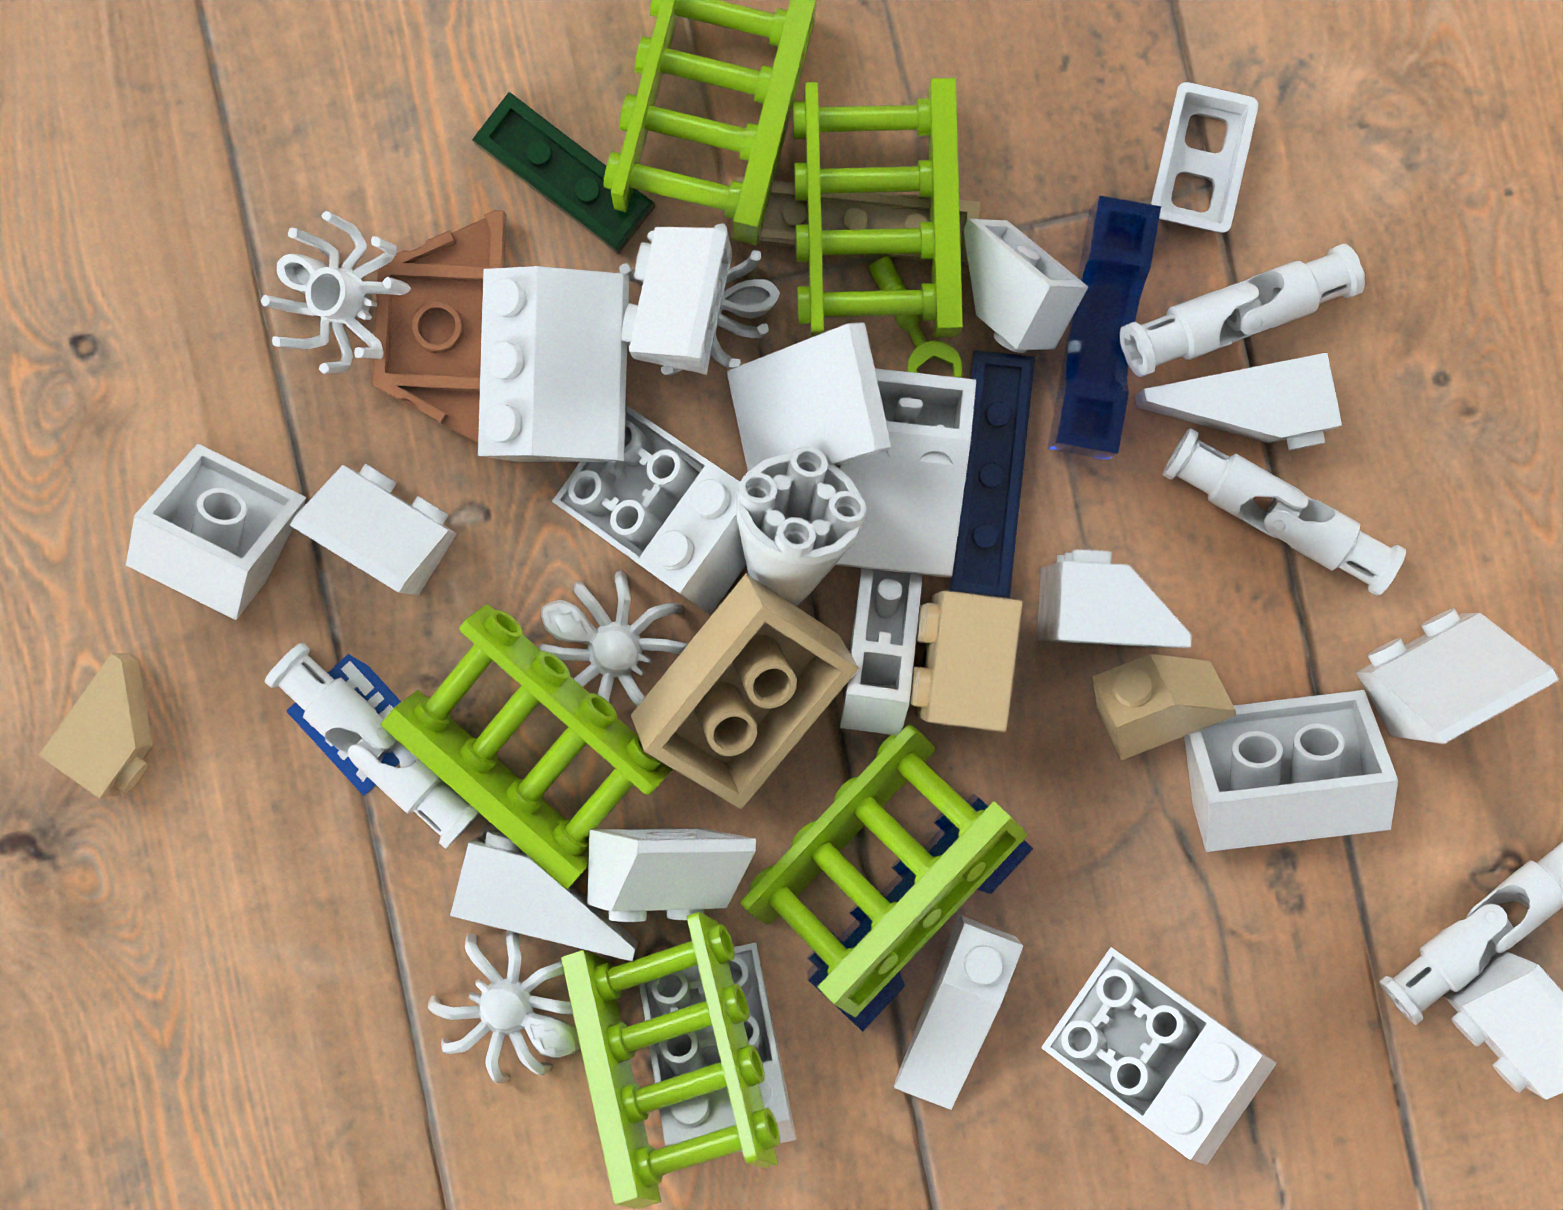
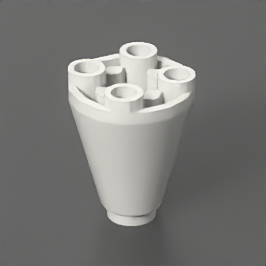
M813 447L797 448L792 454H782L762 460L742 477L736 497V509L748 575L796 606L814 590L854 544L866 513V503L852 479L834 464L829 465L826 455L820 450Z

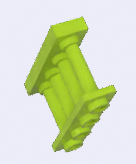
M651 0L650 16L657 17L652 38L642 36L638 46L634 72L642 74L637 95L627 93L623 102L619 130L626 131L621 153L615 151L610 153L604 175L603 185L604 188L611 189L615 210L627 212L633 188L724 210V217L733 219V240L758 245L793 108V101H795L816 19L817 0H790L788 10L777 8L775 13L721 0ZM678 17L770 38L769 45L778 47L773 67L762 65L761 70H756L670 49ZM663 74L755 95L754 102L763 104L758 125L748 122L746 128L656 107L655 104ZM648 131L739 152V159L748 161L743 183L733 180L731 186L641 165L640 160Z
M931 78L927 98H917L916 105L819 107L818 82L805 83V101H793L794 139H806V163H794L795 201L807 200L808 224L796 225L797 262H809V286H797L798 324H810V338L824 333V317L921 315L922 321H933V338L958 337L963 328L956 78ZM916 130L917 136H928V160H918V166L820 169L819 132ZM918 192L919 198H930V221L920 222L919 228L822 230L821 194ZM920 253V259H931L932 283H922L921 290L823 292L822 255Z
M484 605L467 617L459 627L461 633L474 644L431 697H426L421 691H415L395 706L380 726L565 889H568L588 867L590 830L596 829L634 785L649 796L673 769L644 752L639 736L617 718V713L613 706L603 697L589 693L570 676L567 666L558 657L549 652H542L522 634L521 626L513 617L503 611L495 610L490 605ZM494 661L521 686L479 737L473 738L452 720L450 712L490 663ZM539 702H541L564 722L568 728L524 779H519L498 760L497 753ZM589 744L615 769L574 817L568 820L544 801L543 794L583 747Z
M908 724L897 736H889L881 744L874 761L858 777L851 778L840 787L835 795L834 803L817 821L808 823L798 831L792 841V847L774 866L765 868L753 879L749 892L740 901L741 906L748 913L766 925L771 924L780 915L829 966L828 976L821 982L818 988L834 1005L854 1017L872 1001L1028 836V833L995 801L986 810L976 811L930 768L925 761L935 752L936 747L912 724ZM907 780L960 830L959 838L942 856L933 857L883 808L885 803ZM865 825L916 875L915 884L898 902L890 903L840 853ZM822 870L873 921L871 925L872 930L855 948L846 949L797 898Z
M701 912L687 915L692 941L613 967L607 959L586 950L561 957L614 1205L641 1209L660 1203L662 1201L658 1184L662 1182L663 1175L741 1150L747 1164L762 1168L778 1164L774 1147L780 1144L779 1128L772 1111L769 1108H764L759 1083H763L765 1079L764 1068L756 1048L753 1045L749 1046L744 1022L749 1020V1007L743 990L738 984H734L729 961L734 960L735 957L733 942L727 928L723 924H719L718 921ZM698 965L706 1001L628 1027L625 1023L621 1022L616 999L621 997L623 990ZM713 1026L721 1062L642 1088L639 1084L635 1083L630 1059H633L635 1056V1051ZM726 1087L728 1088L736 1121L735 1125L657 1150L649 1145L644 1121L648 1119L649 1112Z

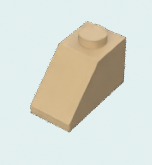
M111 653L39 754L41 758L99 799L117 795L120 791L125 794L128 793L139 782L148 768V763L142 759L153 743L139 660L130 653Z
M1148 654L1092 676L1097 711L1121 761L1236 716V710L1210 660Z

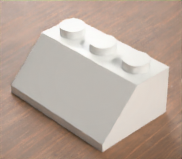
M542 266L484 269L478 456L513 462L624 461L627 342L621 340L625 312L629 303V275Z
M1073 550L1072 553L1057 555L1056 564L1041 568L1037 641L1156 648H1191V633L1130 565L1111 564L1112 552Z
M1365 690L1234 705L1236 716L1184 736L1192 803L1206 852L1391 830L1398 778Z

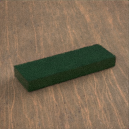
M511 92L507 93L472 139L477 147L617 254L623 250L656 207L652 200L639 190L633 188L627 212L615 210L611 189L604 188L603 185L606 165Z

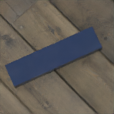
M974 350L972 354L970 379L976 380L971 443L953 574L948 580L947 591L1010 599L1035 357L977 350Z

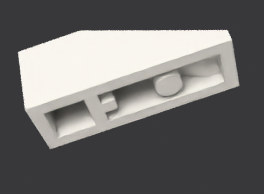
M1328 353L1146 388L1135 395L1137 408L1265 443L1287 440L1289 451L1326 443L1324 432L1342 426Z
M860 569L849 650L859 669L846 683L844 688L840 728L896 736L903 730L910 703L923 575Z
M487 831L485 840L475 838L468 843L450 916L628 961L633 960L639 943L634 936L616 921L609 920V915L601 908L588 905L587 896L573 884L568 889H565L503 833Z
M958 915L895 1080V1089L952 1110L1001 1006L1021 954L1023 945L1016 936Z

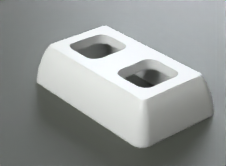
M1183 82L1178 86L1150 206V213L1154 218L1216 233H1224L1231 228L1258 111V102L1255 98L1190 82ZM1201 115L1221 120L1226 124L1227 130L1221 152L1210 153L1193 149L1186 145L1185 135L1191 116ZM1183 173L1206 178L1212 182L1213 191L1210 205L1206 212L1176 207L1172 203L1171 196L1177 175Z

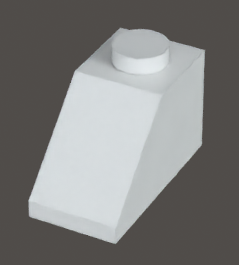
M968 219L963 231L976 316L995 331L993 335L995 340L1011 351L1025 353L1027 350L1055 349L1088 286L1009 221Z

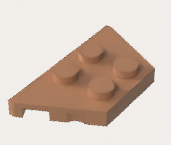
M503 210L491 211L484 215V219L451 233L448 230L430 238L423 246L412 251L403 250L396 254L392 262L379 268L377 271V282H383L386 277H391L407 283L411 290L405 295L376 294L377 307L374 336L380 340L384 355L381 359H373L372 385L477 444L479 434L484 269L504 268L507 215Z

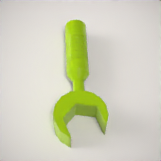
M890 256L883 257L868 266L881 291L907 290ZM893 315L898 326L909 332L916 346L908 360L907 372L917 373V369L930 359H935L951 366L953 377H961L962 361L959 353L951 345L943 341L931 340L927 342L919 327L920 315Z

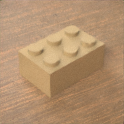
M745 574L634 710L631 718L644 752L739 809H742L859 668L839 634L748 574Z
M942 591L931 595L930 603L919 606L916 642L925 643L922 668L913 667L910 705L917 706V717L927 722L1006 732L1023 601Z

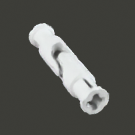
M1341 244L1329 249L1326 256L1305 264L1301 261H1293L1255 275L1240 283L1172 306L1168 309L1166 316L1140 325L1137 322L1127 324L1120 329L1121 348L1127 364L1133 373L1138 377L1153 373L1155 366L1182 356L1186 360H1191L1253 334L1312 314L1318 309L1319 304L1339 296L1350 298L1361 294L1365 287V274L1355 251L1347 244Z
M1191 428L1186 431L1168 460L1162 474L1170 480L1177 476L1207 493V501L1269 536L1279 538L1289 544L1292 549L1331 571L1338 567L1369 584L1368 591L1376 596L1381 595L1388 588L1404 561L1406 549L1399 545L1391 548L1360 531V523L1319 500L1307 497L1298 488L1237 454L1229 457L1198 440L1199 433ZM1253 497H1272V503L1267 512L1255 503Z
M299 643L292 648L270 671L264 682L271 688L279 686L305 710L303 718L338 750L349 756L353 764L407 814L415 812L441 836L439 843L447 849L480 813L380 726L384 719L377 714L375 708L342 678L334 680L308 656L310 652L309 647L304 643ZM391 750L399 758L401 768L381 763L382 757Z
M1563 842L1537 863L1529 860L1476 904L1468 913L1466 919L1443 929L1423 945L1419 950L1421 956L1394 978L1385 976L1379 981L1384 992L1414 1025L1419 1024L1423 1020L1422 1012L1449 990L1454 992L1460 991L1482 973L1495 953H1502L1512 948L1563 908ZM1513 901L1521 903L1529 909L1523 921L1514 928L1507 919L1506 912L1499 904Z

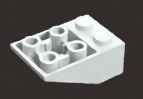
M875 368L891 448L838 466L854 482L866 503V513L854 544L836 565L951 578L971 443L976 380Z
M626 404L624 461L580 462L552 500L557 506L709 615H711L746 566L736 509V497L740 481Z
M757 943L734 947V960L729 961L734 984H738L743 990L749 1007V1020L744 1022L749 1046L753 1045L756 1048L764 1068L765 1079L763 1083H759L764 1108H769L776 1119L780 1133V1143L796 1140L795 1129ZM698 965L639 985L645 1021L706 1001ZM713 1026L649 1046L655 1083L721 1062ZM727 1087L659 1109L666 1147L736 1124Z
M1110 947L1041 1047L1188 1159L1205 1165L1214 1156L1277 1064L1112 947Z

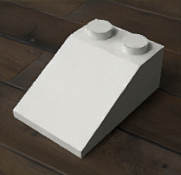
M1455 608L1442 612L1424 622L1421 627L1425 634L1404 645L1401 638H1398L1376 648L1367 655L1371 664L1356 672L1391 736L1441 744L1452 740L1559 680L1553 668L1483 614L1464 613L1458 615Z

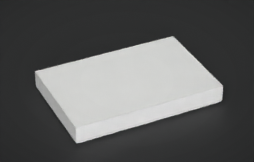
M865 322L845 324L727 371L748 472L762 460L782 454H792L797 448L813 447L820 450L826 455L828 464H834L835 466L891 448Z

